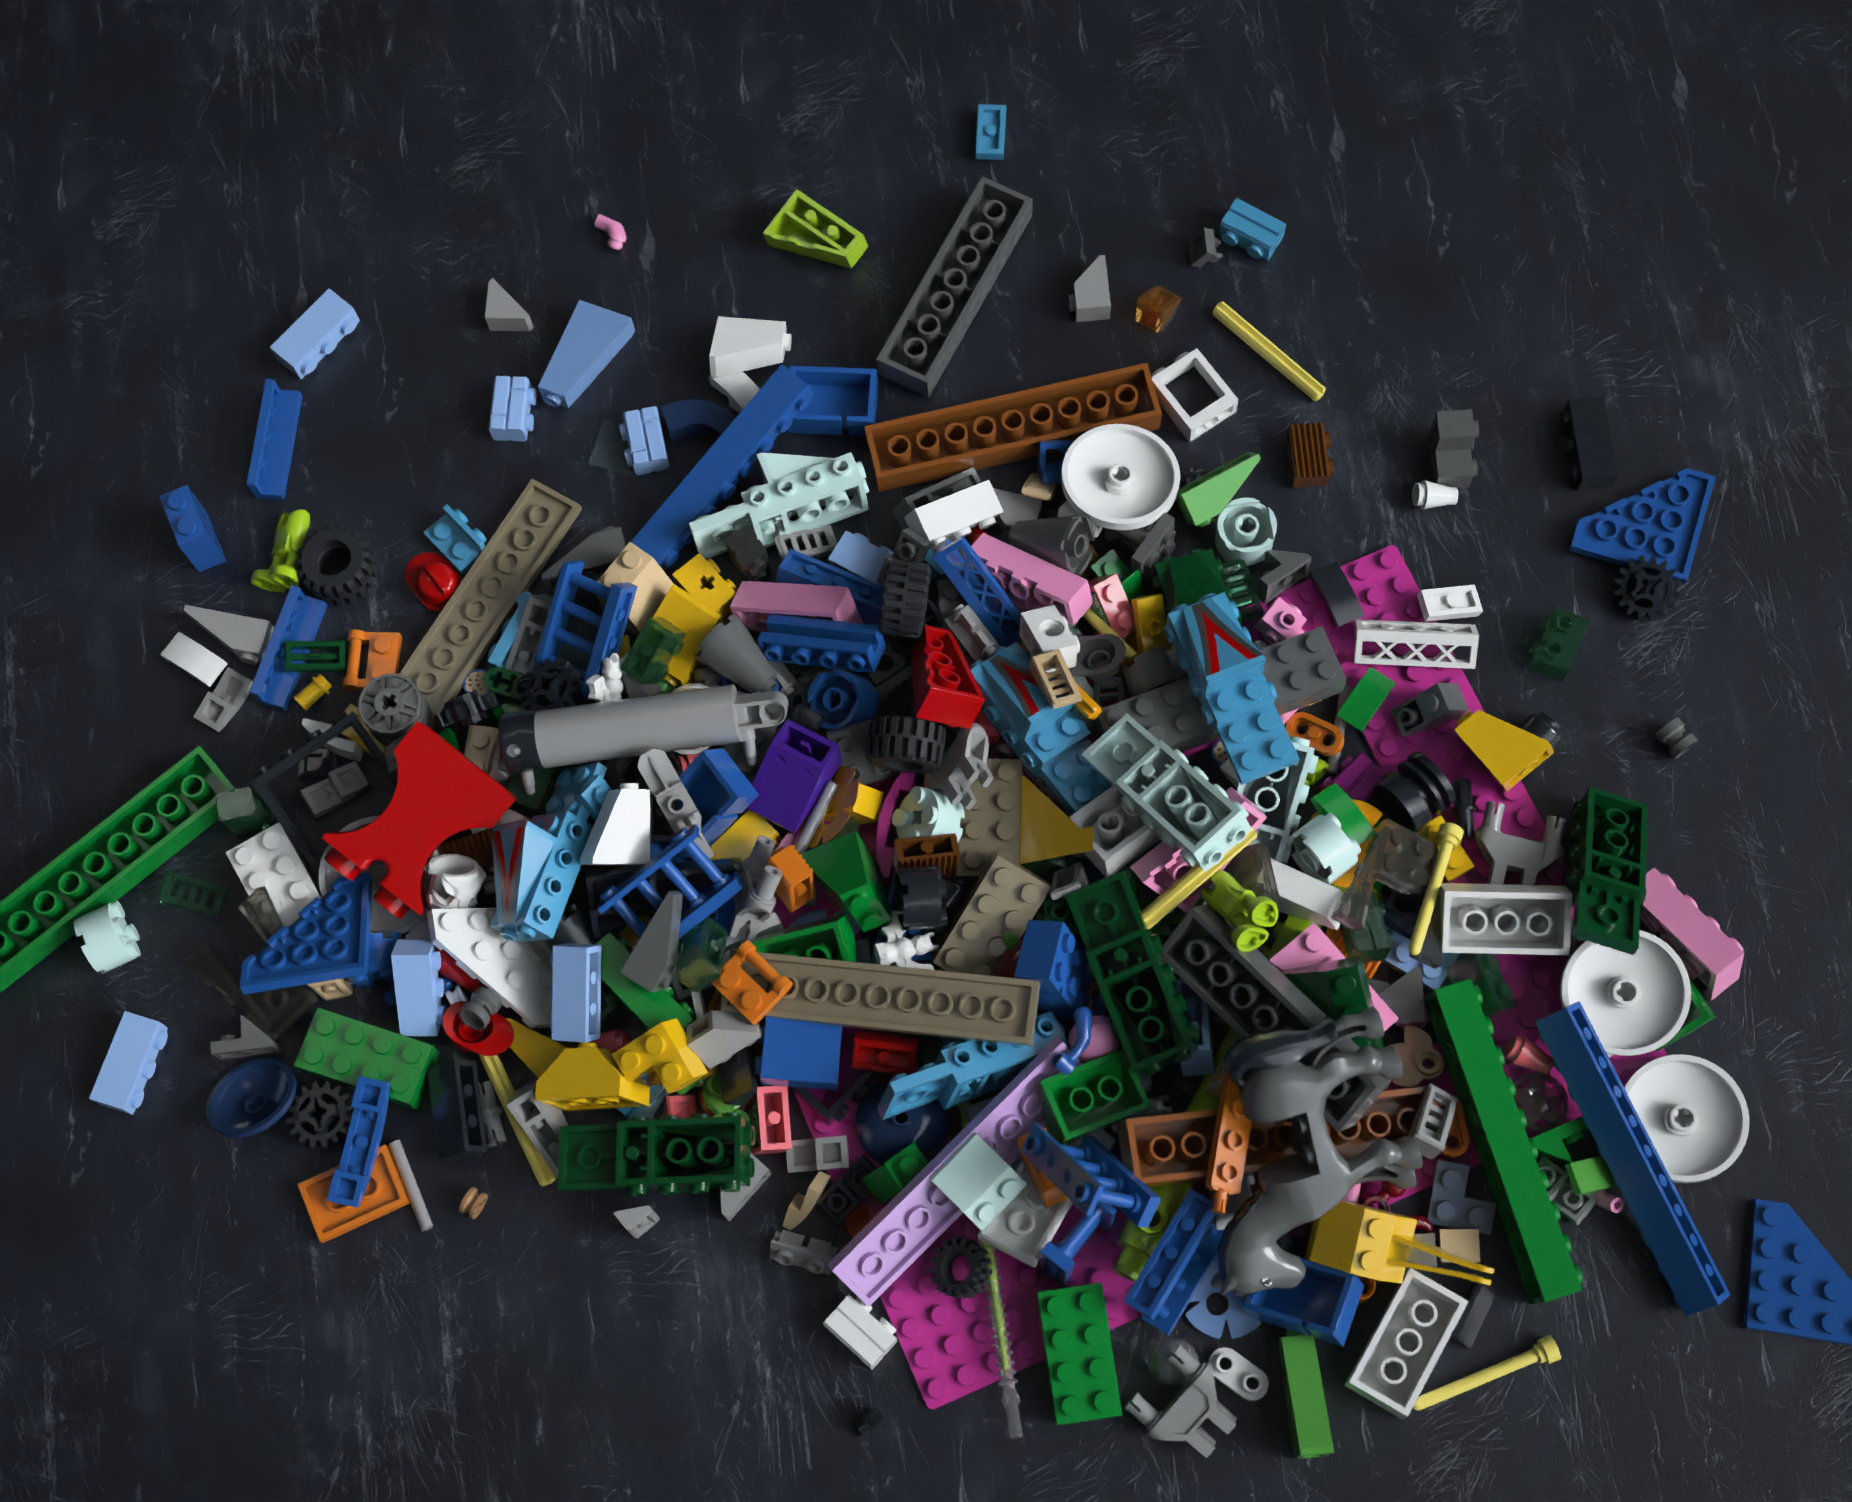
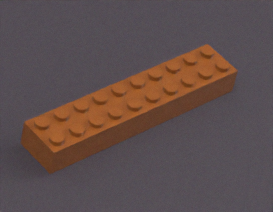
M1143 363L867 425L864 428L878 491L883 492L954 476L972 467L976 471L1038 457L1039 441L1076 440L1083 433L1102 425L1128 424L1148 431L1157 430L1161 426L1162 412L1148 363ZM1046 449V455L1060 452L1059 449Z
M1427 1086L1383 1091L1358 1122L1343 1131L1337 1132L1325 1120L1329 1136L1338 1153L1347 1160L1362 1153L1379 1138L1383 1137L1393 1142L1406 1138ZM1432 1101V1104L1437 1106V1102ZM1218 1109L1125 1119L1117 1125L1122 1163L1148 1187L1206 1181ZM1429 1113V1115H1431L1432 1117L1440 1120L1439 1117ZM1286 1119L1270 1122L1252 1121L1243 1176L1258 1175L1260 1169L1269 1162L1295 1154L1290 1142V1135H1293L1292 1125ZM1425 1125L1426 1128H1428V1129H1430V1130H1432V1131H1434V1132L1436 1133V1130H1434V1129L1428 1127L1427 1125Z

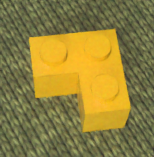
M677 1018L659 1023L612 1054L627 1082L642 1078L655 1070L668 1094L686 1088L708 1073L701 1059L687 1045V1035Z

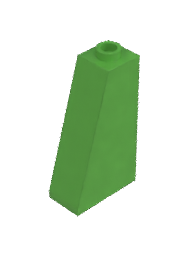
M1291 1330L1285 1331L1286 1337H1281L1278 1340L1294 1459L1328 1456L1334 1453L1314 1335L1307 1336Z

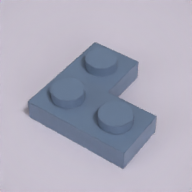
M1437 1158L1426 1218L1435 1225L1456 1229H1479V1233L1491 1235L1496 1203L1494 1201L1465 1196L1470 1165Z

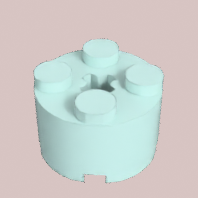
M1254 498L1235 499L1226 506L1218 517L1215 544L1227 563L1249 566L1264 560L1265 552L1273 547L1277 530V521L1273 511Z
M915 786L904 798L900 808L894 811L892 823L896 826L899 838L956 833L957 842H959L963 832V828H960L961 818L965 819V812L960 801L957 805L950 803L944 793Z
M1328 813L1325 816L1317 815L1287 839L1288 847L1292 844L1294 845L1296 851L1291 855L1304 874L1320 879L1329 885L1357 864V855L1361 852L1359 844L1352 837L1348 838L1341 829L1339 820L1332 813Z
M118 901L104 905L74 920L76 936L83 935L85 944L81 946L83 953L91 966L97 972L101 971V974L141 956L140 949L136 941L140 940L138 931L132 923L127 925L124 919V910Z

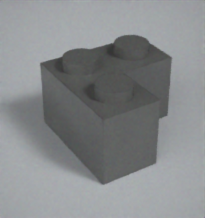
M1472 409L1436 412L1428 434L1433 483L1448 487L1468 488L1473 477L1477 476V461L1472 459L1471 450L1474 449V439L1479 436L1478 420H1473Z

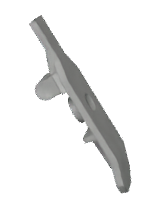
M652 748L641 754L637 767L673 831L677 833L684 827L689 830L696 824L699 827V834L694 842L709 859L714 857V853L701 832L702 817L665 751ZM674 800L683 802L681 810L674 811L671 808Z

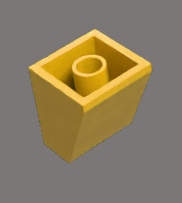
M673 584L634 648L638 658L637 663L648 672L655 670L662 675L660 677L661 680L664 679L673 688L692 683L694 672L704 667L694 657L695 653L701 654L702 652L698 646L720 622L724 625L722 616Z
M1480 710L1474 713L1471 711L1465 713L1457 720L1456 724L1458 727L1454 729L1458 737L1506 792L1554 753L1552 745L1547 740Z

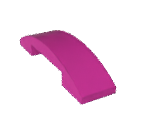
M902 772L887 794L880 813L876 848L883 882L887 886H891L895 871L892 858L893 848L888 847L894 827L892 816L894 811L898 809L900 800L904 799L911 789L917 786L920 773Z

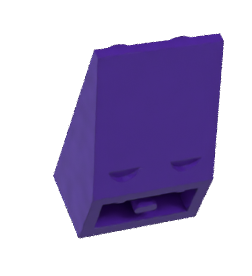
M787 719L771 742L752 783V786L759 795L746 809L795 834L818 800L826 782L832 779L842 764L840 745Z

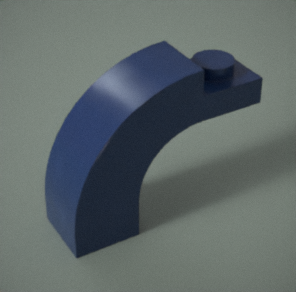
M700 399L680 400L660 407L673 444L693 436H708L718 440L736 418L724 407Z

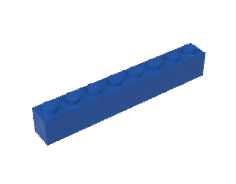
M781 364L634 537L631 543L652 556L663 570L666 567L672 566L678 559L680 550L686 544L688 545L694 541L689 523L695 521L700 516L716 513L719 504L733 495L736 490V484L742 477H747L753 471L754 463L758 460L757 454L762 452L768 453L774 445L775 438L780 433H784L789 429L793 422L792 418L799 410H804L810 404L811 396L814 392L808 384Z

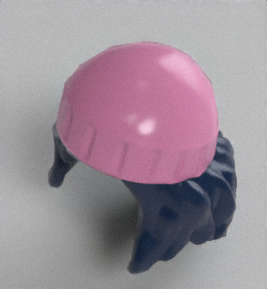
M1093 990L1090 995L1093 1002L1091 1005V1039L1089 1046L1078 1058L1083 1063L1118 1051L1121 1041L1115 1038L1111 1030L1110 1021H1112L1108 1009L1105 1010L1100 1002L1099 990ZM1076 1024L1071 1031L1065 1029V1037L1069 1042L1067 1046L1069 1049L1072 1048L1077 1039Z

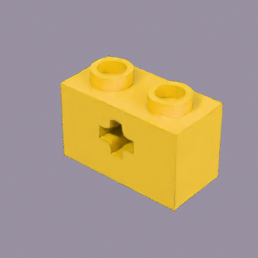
M699 553L672 574L678 587L714 610L722 618L731 612L730 605L738 589L730 579L724 580L718 574L721 571L711 558L706 560Z

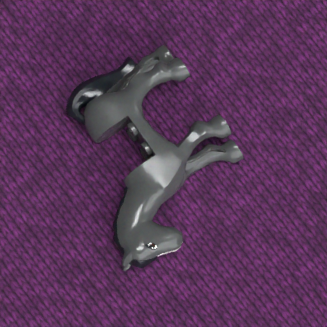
M1375 1007L1364 1008L1358 1014L1341 1015L1336 1020L1326 1015L1316 1026L1309 1030L1249 1034L1237 1039L1227 1049L1223 1057L1224 1068L1230 1079L1240 1089L1241 1106L1245 1117L1257 1122L1286 1119L1292 1125L1293 1135H1290V1142L1295 1154L1279 1158L1263 1166L1258 1173L1259 1186L1256 1188L1255 1193L1247 1198L1235 1212L1233 1218L1228 1221L1217 1249L1219 1271L1211 1279L1213 1287L1222 1286L1221 1296L1228 1291H1231L1238 1297H1246L1266 1289H1291L1296 1287L1304 1278L1306 1268L1299 1257L1281 1249L1276 1241L1290 1230L1304 1223L1317 1220L1332 1210L1354 1185L1369 1181H1388L1398 1189L1416 1187L1417 1181L1414 1169L1422 1168L1423 1161L1420 1149L1413 1137H1406L1397 1142L1383 1137L1379 1138L1359 1155L1345 1160L1334 1146L1324 1118L1327 1096L1345 1080L1363 1074L1380 1075L1388 1080L1403 1076L1402 1062L1394 1046H1387L1376 1050L1369 1045L1351 1053H1331L1323 1057L1318 1063L1321 1056L1327 1050L1344 1040L1356 1036L1368 1040L1384 1037L1383 1022Z

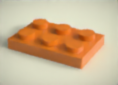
M387 1145L379 1147L374 1168L359 1208L327 1201L334 1170L339 1169V1166L298 1184L321 1243H325L410 1204Z

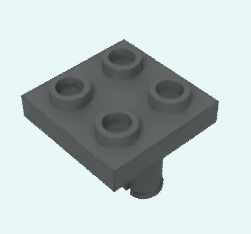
M1164 512L1155 526L1149 531L1143 527L1118 531V534L1122 536L1119 541V547L1133 554L1131 557V572L1138 569L1144 585L1146 580L1150 581V576L1153 575L1154 564H1157L1163 557H1169L1175 548L1174 536L1176 531L1174 530V517Z
M873 719L826 731L828 740L840 745L843 761L840 766H848L855 770V774L848 784L858 779L859 783L866 785L900 775V772L877 767L866 760L869 724Z

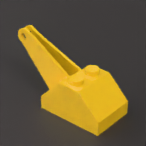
M506 1018L514 1029V1040L510 1048L539 1078L536 1081L535 1101L564 1111L649 1107L650 1087L642 1078L627 1082L612 1055V1050L599 1049L597 1044L589 1042L579 1043L578 1048H569L518 1021Z
M1341 1200L1336 1207L1313 1221L1304 1257L1322 1265L1379 1281L1402 1283L1405 1269L1408 1267L1491 1285L1492 1280L1478 1275L1409 1262L1407 1260L1410 1248L1414 1247L1468 1268L1491 1274L1494 1273V1268L1475 1263L1414 1238L1417 1219Z

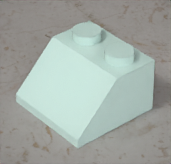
M975 1132L929 1177L981 1231L1027 1185Z

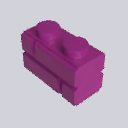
M1360 752L1355 758L1351 755L1348 756L1338 769L1341 772L1336 778L1333 779L1329 776L1320 785L1318 790L1321 792L1329 785L1336 783L1351 799L1367 802L1374 795V783L1387 773L1374 764L1363 752Z

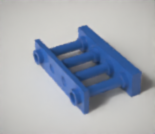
M581 560L563 562L557 575V586L539 650L534 656V663L543 667L547 658L554 663V660L559 655L562 642L589 654L590 661L587 671L576 666L574 667L581 673L579 679L584 682V686L581 689L582 697L587 700H594L588 698L590 689L586 681L593 675L602 676L603 660L606 657L610 658L612 653H619L638 586L624 582L612 584L611 588L581 575L585 562ZM578 587L606 599L603 616L573 603ZM570 614L597 626L598 633L595 644L566 631Z
M695 824L689 830L686 827L679 830L672 837L673 842L618 887H615V885L608 887L599 896L601 900L597 910L603 914L612 906L641 938L647 926L624 902L622 897L636 887L657 911L663 902V898L648 883L646 878L660 868L689 901V908L681 914L680 939L742 890L744 879L737 871L733 872L730 876L719 871L694 842L699 834V827ZM682 849L691 856L712 880L713 889L706 895L703 893L699 894L670 861Z
M1034 1123L1029 1135L1025 1139L1021 1153L1085 1215L1091 1216L1097 1202L1117 1206L1137 1226L1148 1228L1161 1198L1095 1137L1084 1135L1078 1148L1059 1144L1039 1124Z
M1190 1189L1123 1301L1126 1305L1143 1314L1141 1317L1143 1321L1168 1336L1171 1334L1218 1255L1217 1249L1224 1231L1216 1229L1215 1217L1218 1213L1211 1211L1213 1201L1193 1189Z
M1097 1202L1092 1215L1087 1216L1084 1214L1062 1243L1058 1242L1056 1245H1053L1048 1241L1040 1251L1038 1267L1064 1287L1072 1277L1075 1265L1072 1259L1098 1227H1101L1106 1232L1111 1229L1117 1210L1112 1207L1113 1205Z

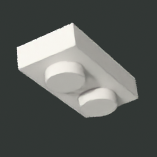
M1475 585L1424 589L1417 594L1425 622L1477 617L1483 612Z

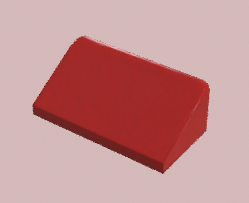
M858 1031L854 1037L851 1068L892 1074L906 1073L907 1076L914 1074L919 1040Z

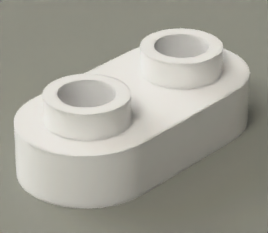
M1224 1347L1217 1349L1210 1356L1208 1363L1213 1368L1214 1378L1247 1401H1257L1266 1394L1269 1384L1266 1374L1236 1351ZM1222 1358L1230 1360L1231 1368L1229 1370H1224L1220 1367L1219 1362ZM1248 1378H1255L1258 1381L1257 1389L1251 1390L1247 1387L1246 1381Z

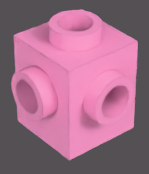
M1278 597L1259 619L1254 628L1263 634L1266 642L1273 645L1303 634L1305 631L1301 627L1307 619L1302 616V612L1296 606L1287 604Z

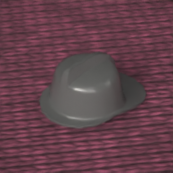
M1112 634L1077 637L1080 643V652L1077 653L1076 666L1069 668L1071 675L1086 676L1094 681H1104L1115 675L1125 657L1126 647L1124 642L1118 636Z

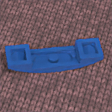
M362 1076L358 1077L351 1104L354 1110L339 1169L334 1170L327 1201L359 1208L374 1168L383 1134L389 1102L390 1083Z

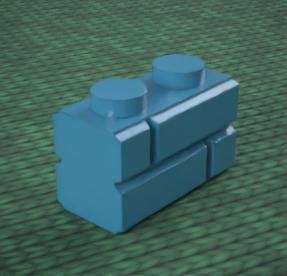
M1236 198L1220 223L1218 235L1221 236L1226 244L1230 246L1238 245L1246 249V252L1255 259L1263 258L1268 261L1283 239L1286 223Z

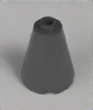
M1080 515L1024 520L1016 522L1011 527L1008 539L1011 546L1079 575L1087 568L1093 551L1088 550L1089 540L1094 541V529L1090 519Z
M737 615L727 617L731 622L726 626L721 622L715 626L698 646L702 651L701 654L695 653L694 657L699 663L750 693L772 691L777 685L775 681L777 677L776 672L742 620Z

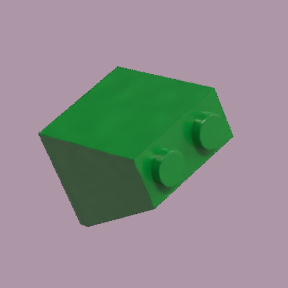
M856 831L802 853V859H806L809 868H813V878L825 895L843 913H847L848 917L863 932L892 921L880 867Z

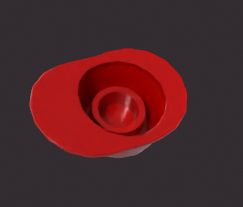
M434 552L415 556L408 563L405 570V580L409 588L424 606L438 613L443 610L462 582L461 576L449 561L441 554Z
M459 1001L446 1009L442 1018L443 1029L453 1045L459 1050L474 1052L484 1056H495L505 1052L512 1045L514 1029L511 1023L497 1013L491 1015L490 1022L486 1028L478 1031L467 1026L459 1016V1010L466 1002L470 1001Z

